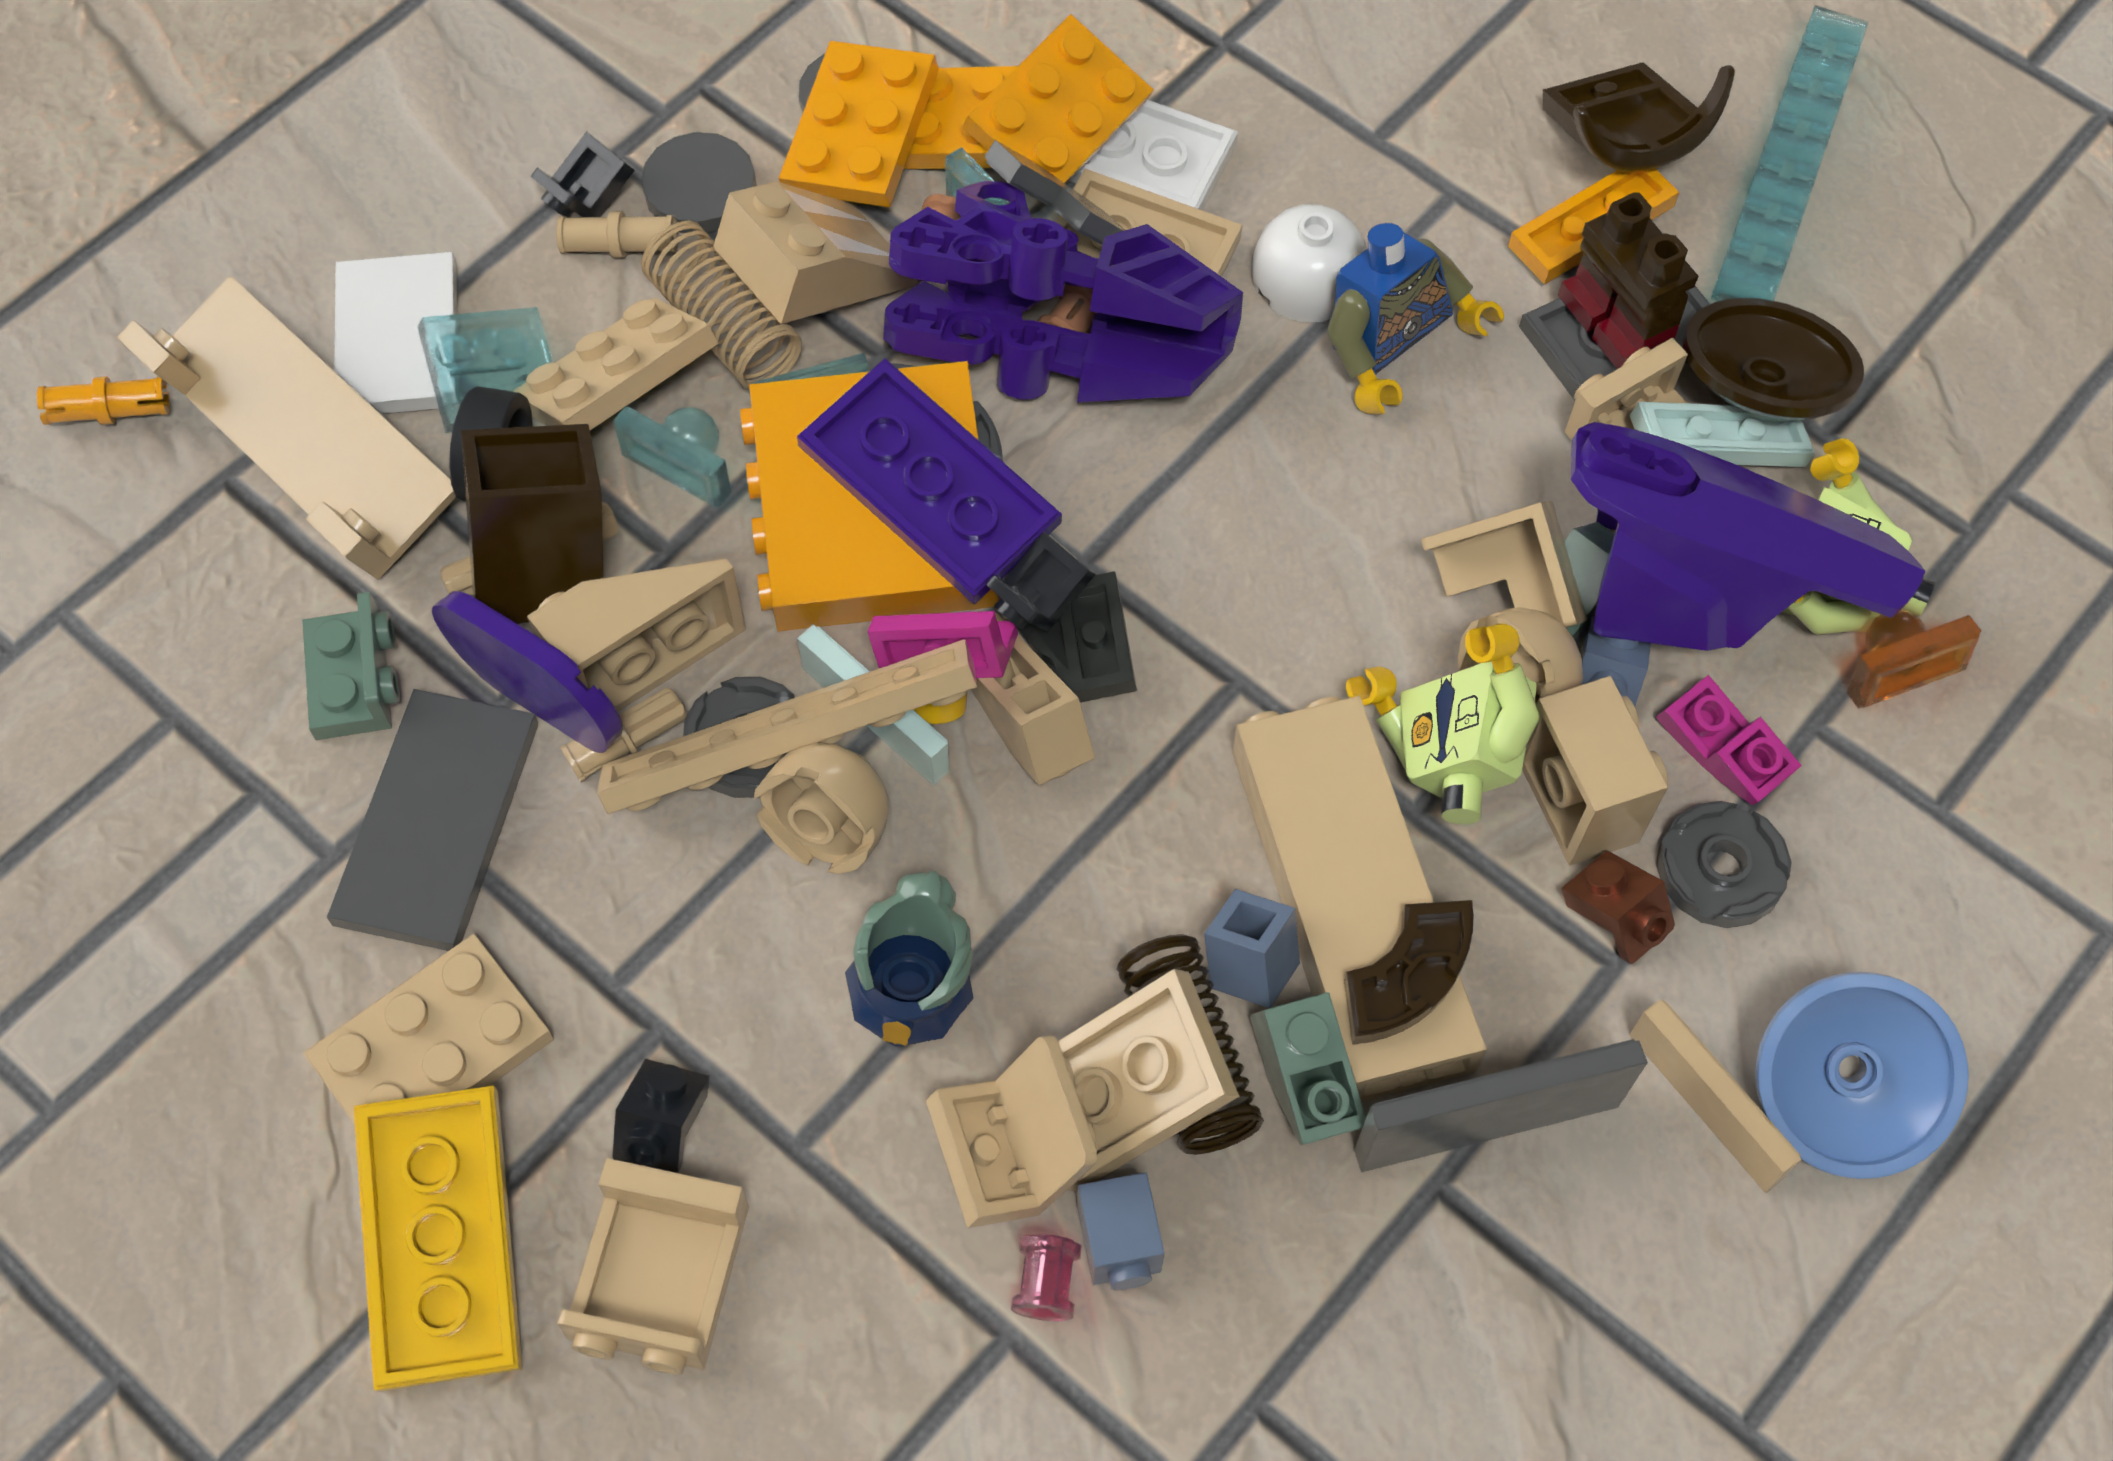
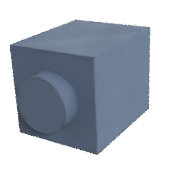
M1235 889L1204 933L1209 978L1214 984L1212 989L1267 1008L1272 1007L1300 964L1296 910L1294 907Z
M1147 1172L1078 1185L1077 1210L1093 1285L1110 1283L1112 1290H1128L1151 1282V1274L1161 1273L1165 1253Z

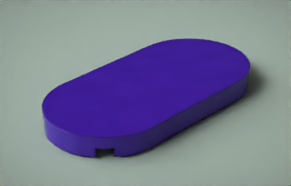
M453 591L432 607L433 618L452 648L494 689L594 752L604 753L622 734V721L609 698L600 688L597 689L595 685L588 689L577 678L581 673L578 669L579 666L563 652L467 593Z

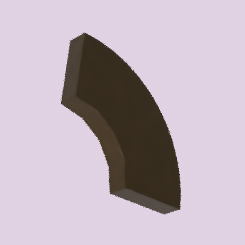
M1472 900L1405 904L1402 913L1401 934L1393 949L1371 966L1346 972L1344 984L1352 1045L1374 1042L1403 1032L1428 1016L1445 999L1459 977L1470 949L1474 920Z

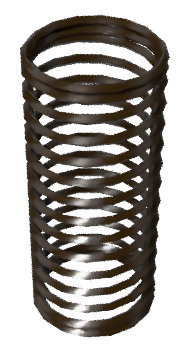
M1178 934L1156 938L1137 946L1120 959L1116 970L1119 972L1120 980L1126 984L1124 992L1128 997L1173 969L1186 971L1189 974L1193 971L1202 972V975L1197 979H1192L1195 987L1201 984L1208 986L1204 991L1198 993L1200 1000L1204 998L1212 999L1211 1003L1203 1007L1205 1013L1217 1012V1015L1209 1020L1211 1027H1223L1214 1034L1217 1041L1227 1040V1043L1221 1046L1220 1050L1222 1055L1232 1054V1057L1225 1061L1228 1069L1237 1068V1071L1232 1073L1231 1077L1234 1083L1243 1082L1242 1085L1236 1088L1239 1097L1245 1096L1248 1098L1231 1108L1207 1115L1184 1131L1176 1134L1180 1136L1177 1142L1182 1152L1198 1155L1215 1152L1240 1143L1259 1131L1264 1119L1261 1117L1262 1113L1259 1107L1250 1105L1255 1095L1253 1092L1245 1090L1250 1081L1248 1078L1240 1076L1245 1067L1241 1063L1235 1062L1239 1052L1236 1049L1230 1048L1234 1038L1225 1034L1229 1025L1227 1022L1220 1020L1224 1011L1222 1008L1215 1006L1219 997L1214 993H1210L1214 984L1212 981L1205 979L1209 970L1204 966H1200L1204 957L1199 953L1201 948L1198 945V941L1195 937ZM1173 947H1191L1186 952L1162 957L1147 964L1138 971H1128L1133 964L1155 952ZM1196 958L1198 959L1197 962L1190 965ZM1131 986L1139 987L1134 993L1131 991ZM1229 1132L1227 1134L1212 1139L1191 1142L1193 1139L1196 1138H1206Z

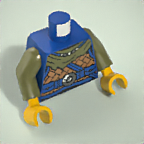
M1382 223L1372 227L1367 235L1368 249L1340 269L1336 276L1335 308L1328 325V336L1333 344V349L1337 351L1350 378L1357 377L1360 383L1355 391V404L1359 410L1368 414H1385L1382 403L1385 405L1401 404L1403 394L1399 383L1392 379H1377L1376 374L1453 315L1452 305L1457 304L1459 307L1457 323L1459 328L1468 334L1488 336V333L1480 324L1481 313L1491 322H1502L1504 320L1503 310L1497 303L1476 300L1471 295L1472 284L1443 251L1430 240L1424 238L1414 239L1404 233L1401 227L1393 223Z

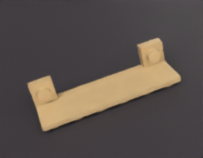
M228 277L173 335L163 328H160L153 335L136 321L132 320L117 336L154 374L184 394L308 514L306 520L345 558L377 580L385 574L456 498L450 478L233 277Z

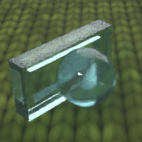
M626 406L613 420L621 454L625 458L714 507L720 508L731 494L726 461L714 454L719 443V429L713 418L705 410L695 407L676 409L665 418L661 425Z

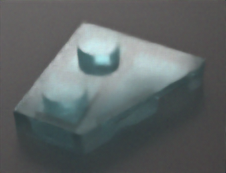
M537 307L422 317L417 327L445 433L453 431L459 406L466 393L472 388L480 386L513 391L527 382V376L534 369L552 362Z

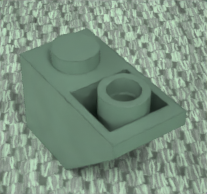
M1329 992L1250 1015L1268 1081L1299 1144L1305 1145L1363 1128L1366 1116Z

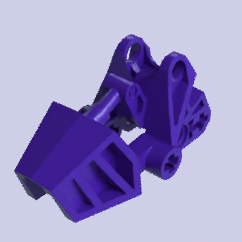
M982 181L957 189L955 211L962 216L958 220H954L930 207H926L891 231L889 266L899 275L924 281L889 303L885 308L883 340L890 344L894 350L902 353L949 362L968 361V364L971 365L983 363L989 360L993 354H998L997 386L1000 391L1010 397L1029 400L1044 395L1049 388L1051 371L1080 378L1077 403L1190 396L1233 351L1241 322L1243 292L1148 224L1105 236L1099 258H1095L1077 251L1078 236L1074 232L1064 229L1060 224L1048 219L1031 218L1023 191L1005 182ZM1002 198L1011 203L1007 205H994L985 199ZM926 281L940 284H946L947 282V289L949 293L941 290L940 288ZM1066 284L1093 289L1090 311L1097 313L1094 314L1090 334L1034 320H1022L1023 311L1029 310L1040 301L1051 299L1057 295L1063 296ZM960 335H970V336L978 337V338H980V339L970 340V339H963V338H960V337H958V336H960Z

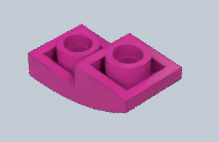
M1710 675L1696 683L1656 716V719L1703 768L1751 805L1761 801L1802 766L1761 716L1749 723Z

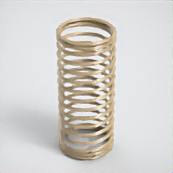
M689 220L676 222L662 229L653 237L644 251L641 260L644 275L673 307L688 313V310H692L690 315L700 318L702 321H704L705 317L713 314L710 321L706 322L710 325L711 329L712 326L722 322L717 331H713L718 344H723V346L719 348L716 345L711 350L719 360H722V363L744 388L750 389L749 384L780 380L790 371L799 357L802 348L799 334L791 325H787V323L779 324L777 319L771 316L770 311L764 307L762 302L756 298L754 293L749 290L746 284L741 281L739 276L734 273L731 267L713 248L715 241L711 240V237L697 222ZM681 230H696L684 233L668 244L656 260L653 274H651V258L657 248L667 238ZM690 236H699V240L690 242L675 253L665 266L663 274L657 275L661 261L678 242ZM697 245L691 256L680 264L677 269L667 274L672 264L685 251ZM709 252H714V257L707 258ZM720 260L721 266L714 267L716 261ZM711 262L710 266L699 278L686 285L688 280L700 268ZM724 269H729V274L722 276ZM718 271L716 276L708 285H706L699 292L694 293L696 288L707 277L711 276L712 274ZM735 277L736 283L729 285L731 278ZM726 280L717 292L707 300L702 301L704 296L714 286ZM681 282L678 289H673L674 284ZM739 286H744V291L736 294ZM733 289L725 300L709 310L723 294ZM689 290L686 297L680 298L681 292ZM746 295H752L751 300L744 302ZM697 298L694 305L688 306L690 300ZM740 298L733 308L717 318L730 303ZM759 303V308L751 311L753 305ZM705 306L701 314H696L697 309ZM747 307L736 320L726 326L727 322L737 312ZM762 312H767L765 318L758 320ZM753 317L752 320L743 329H741L738 333L734 334V332L746 320ZM775 320L774 326L764 330L769 321ZM760 326V328L751 337H749L746 341L742 342L743 339L750 332H752L755 328ZM730 330L725 339L719 340L720 334ZM780 336L769 352L747 365L754 354L765 347L769 341ZM785 336H790L786 350L776 361L757 373L744 374L745 369L753 368L772 356L783 343ZM737 339L732 348H727L729 342ZM746 346L740 356L734 357L737 350ZM731 352L730 357L726 356V353ZM784 360V362H783L777 369H775L772 373H770L769 375L763 377L762 379L755 380V381L745 380V379L760 377V376H762V375H764V374L770 372L771 370H773L776 366H778V365Z

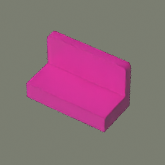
M995 611L874 616L867 631L879 669L965 639L974 661L976 678L1003 677L1018 636L1016 625L1011 621H997Z

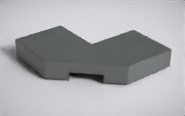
M997 140L993 142L984 156L987 159L986 163L1009 184L1053 208L1076 231L1103 245L1105 236L1125 231L1104 210L1037 163Z

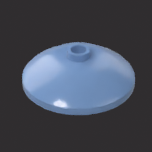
M1848 972L1826 977L1808 985L1792 996L1777 1011L1763 1035L1758 1050L1755 1072L1756 1088L1763 1113L1801 1155L1800 1158L1824 1172L1857 1179L1879 1178L1905 1171L1935 1152L1948 1138L1961 1116L1966 1101L1969 1081L1968 1061L1961 1036L1942 1007L1929 995L1903 980L1871 972ZM1848 1056H1857L1860 1061L1858 1072L1851 1077H1841L1839 1066L1842 1060Z

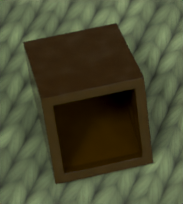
M571 424L461 430L473 597L519 625L521 623H529L527 615L536 611L540 604L549 596L558 592H566L582 581L604 578L602 493L589 425Z

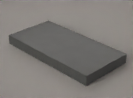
M413 689L328 912L327 919L332 926L446 951L451 950L462 942L539 724L534 713Z
M1631 1039L1374 1103L1370 1107L1354 1149L1360 1171L1362 1173L1616 1109L1620 1106L1648 1063L1639 1040Z

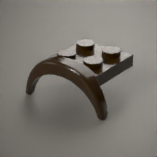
M1641 62L1543 89V110L1604 165L1627 172L1650 170L1667 165L1686 156L1709 136L1720 119L1729 99L1735 69L1731 65L1720 68L1710 92L1699 107H1696L1648 65Z

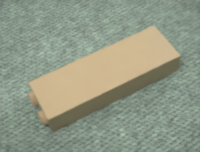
M1360 696L1343 700L1337 697H1325L1310 703L1305 709L1279 714L1275 711L1261 712L1251 716L1244 723L1237 724L1233 756L1281 902L1282 904L1294 907L1296 910L1299 956L1312 996L1327 992L1330 994L1361 1101L1476 1072L1487 1049L1460 975L1445 999L1417 1024L1385 1039L1352 1045L1344 984L1346 972L1371 966L1393 949L1401 934L1402 913L1405 904L1434 902Z

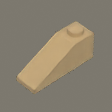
M995 613L997 621H1004L998 613ZM1018 635L1004 676L998 678H976L977 687L971 690L1012 756L1040 786L1054 778L1066 775L1072 769L1094 759L1095 755L1079 698Z

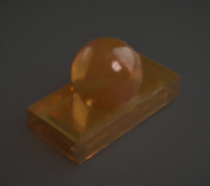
M1901 610L1892 618L1881 614L1872 621L1866 630V649L1868 653L1859 656L1847 694L1858 709L1866 708L1964 671L1969 664L1982 630L1970 615L1927 630L1925 623L1908 611Z

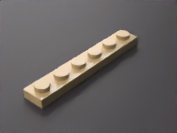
M963 639L602 764L597 794L607 815L625 808L629 811L643 810L657 803L663 795L686 787L689 790L707 788L718 782L724 774L747 766L750 769L768 767L779 761L785 753L817 742L833 744L840 740L846 732L869 724L872 727L890 725L901 719L907 711L930 703L934 706L951 704L961 699L968 690L977 687L972 655L966 640Z

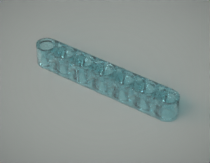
M1817 5L1814 6L1710 300L1717 302L1732 298H1760L1774 301L1869 21Z

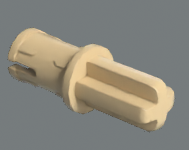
M665 688L619 714L622 721V734L604 753L594 752L575 740L560 746L562 753L580 783L602 768V764L620 759L628 753H637L636 748L683 722L687 714L677 694L671 688Z

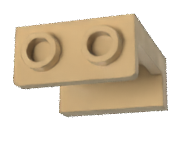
M606 1158L598 1184L604 1195V1200L571 1309L561 1310L557 1325L566 1338L573 1341L571 1348L586 1356L611 1360L614 1358L615 1351L643 1356L641 1360L643 1366L666 1374L682 1375L685 1366L705 1370L749 1210L743 1187Z

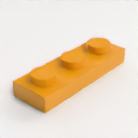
M1656 168L1634 172L1616 170L1511 233L1508 247L1545 285L1580 264L1583 256L1580 246L1584 239L1582 232L1585 223L1607 213L1612 202L1633 192H1639L1652 206L1650 219L1653 220L1675 206L1680 192Z

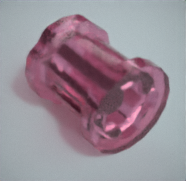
M1038 1234L1021 1237L1019 1252L1025 1255L1020 1294L1012 1297L1011 1311L1035 1320L1067 1321L1072 1319L1075 1304L1068 1300L1073 1262L1081 1258L1082 1245L1074 1242L1072 1239L1056 1235Z

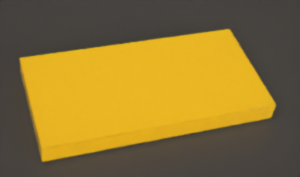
M494 1086L353 1106L374 1391L382 1392L523 1370L498 1089Z

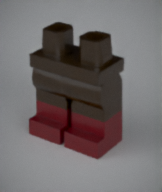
M1633 192L1612 202L1607 213L1585 223L1582 232L1584 239L1580 246L1583 256L1575 276L1562 282L1558 292L1559 298L1587 332L1594 330L1592 339L1617 369L1622 367L1624 362L1637 350L1643 347H1649L1652 350L1672 337L1675 340L1688 301L1686 291L1694 288L1698 279L1697 273L1685 260L1688 249L1676 235H1669L1660 231L1650 219L1652 206L1639 192Z

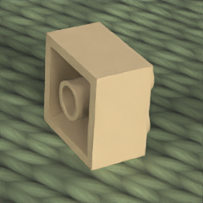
M1611 676L1540 698L1536 705L1539 711V721L1526 745L1522 770L1568 865L1571 866L1598 857L1606 850L1613 852L1639 843L1668 789V775L1661 757L1655 751H1649L1639 732V718L1632 701L1627 696L1620 695Z

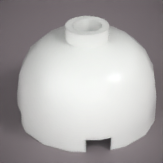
M1301 204L1286 209L1265 226L1258 240L1252 262L1253 286L1257 294L1260 289L1262 294L1270 300L1269 308L1278 315L1298 322H1324L1330 320L1335 308L1336 276L1342 267L1366 250V242L1354 222L1337 209L1322 204Z

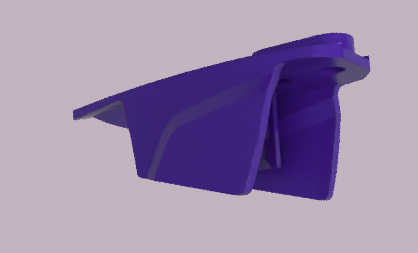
M1593 422L1579 428L1572 439L1571 481L1585 500L1597 508L1596 522H1599L1606 528L1616 530L1603 573L1595 610L1594 631L1600 636L1704 651L1726 647L1739 648L1773 618L1809 591H1818L1892 618L1906 606L1923 580L1925 569L1891 535L1828 504L1741 466L1657 435L1604 423Z

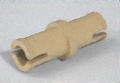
M610 211L608 217L567 218L559 216L556 225L557 245L559 252L562 254L569 252H609L612 258H624L627 252H644L653 237L662 229L676 223L677 220L675 215H667L666 217H626L623 211ZM678 232L667 238L656 251H663L668 244L678 237ZM678 243L669 252H676Z

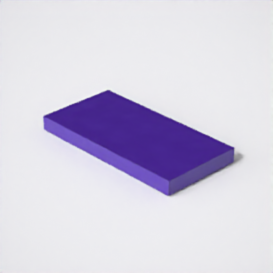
M886 358L797 435L798 446L974 605L991 590L986 583L993 574L1004 578L1043 532L1051 534L1062 523L1061 512Z

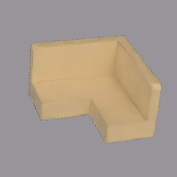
M1553 501L1539 502L1421 539L1424 551L1433 549L1446 596L1506 579L1514 608L1522 607L1546 612L1562 622L1565 627L1577 625L1587 620Z

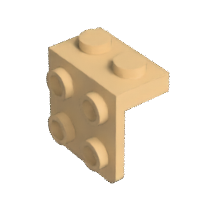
M1672 337L1652 350L1649 347L1637 350L1624 362L1622 367L1605 377L1602 374L1590 377L1577 389L1574 395L1575 403L1565 429L1566 435L1572 440L1579 428L1593 422L1634 429L1630 414L1638 402L1687 403L1674 387L1688 354Z
M1054 1036L1038 1037L996 1081L936 1089L926 1100L967 1228L1039 1216L1096 1164V1135L1092 1125L1085 1118L1075 1090L1071 1064L1063 1056L1059 1042Z

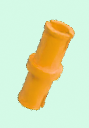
M108 376L94 377L90 384L53 387L39 386L37 388L38 410L45 409V412L39 415L44 425L95 419L98 420L100 425L114 424L116 418L155 414L169 415L170 396L169 392H163V389H167L168 385L159 376L152 379L111 382Z

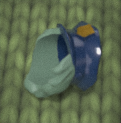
M930 870L927 873L905 875L898 881L894 895L882 902H875L870 907L856 936L853 950L854 961L845 972L854 1021L883 1039L884 1042L895 1047L944 1038L960 1014L974 999L969 976L973 958L970 928L965 918L952 910L956 903V892L953 890V887L947 878L935 871Z

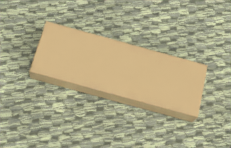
M1660 999L1642 1013L1629 1036L1635 1041H1640L1647 1057L1765 1193L1784 1180L1802 1160L1797 1150L1666 1001Z

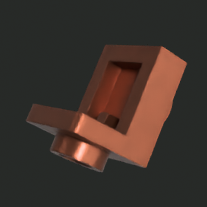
M1608 850L1561 888L1566 906L1613 933L1619 957L1630 964L1635 963L1652 947L1659 945L1674 929L1675 922L1665 882Z

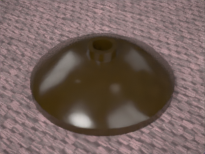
M1732 298L1711 303L1700 309L1691 318L1683 339V349L1688 354L1687 362L1696 376L1710 391L1742 410L1764 417L1781 420H1807L1832 414L1843 409L1853 401L1864 377V365L1859 352L1840 330L1813 313L1778 301L1760 298Z

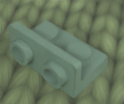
M371 592L357 593L358 611L302 619L309 730L315 741L392 729L390 704L400 702V692L396 671L393 666H387L386 650L395 648V632L389 611H379Z

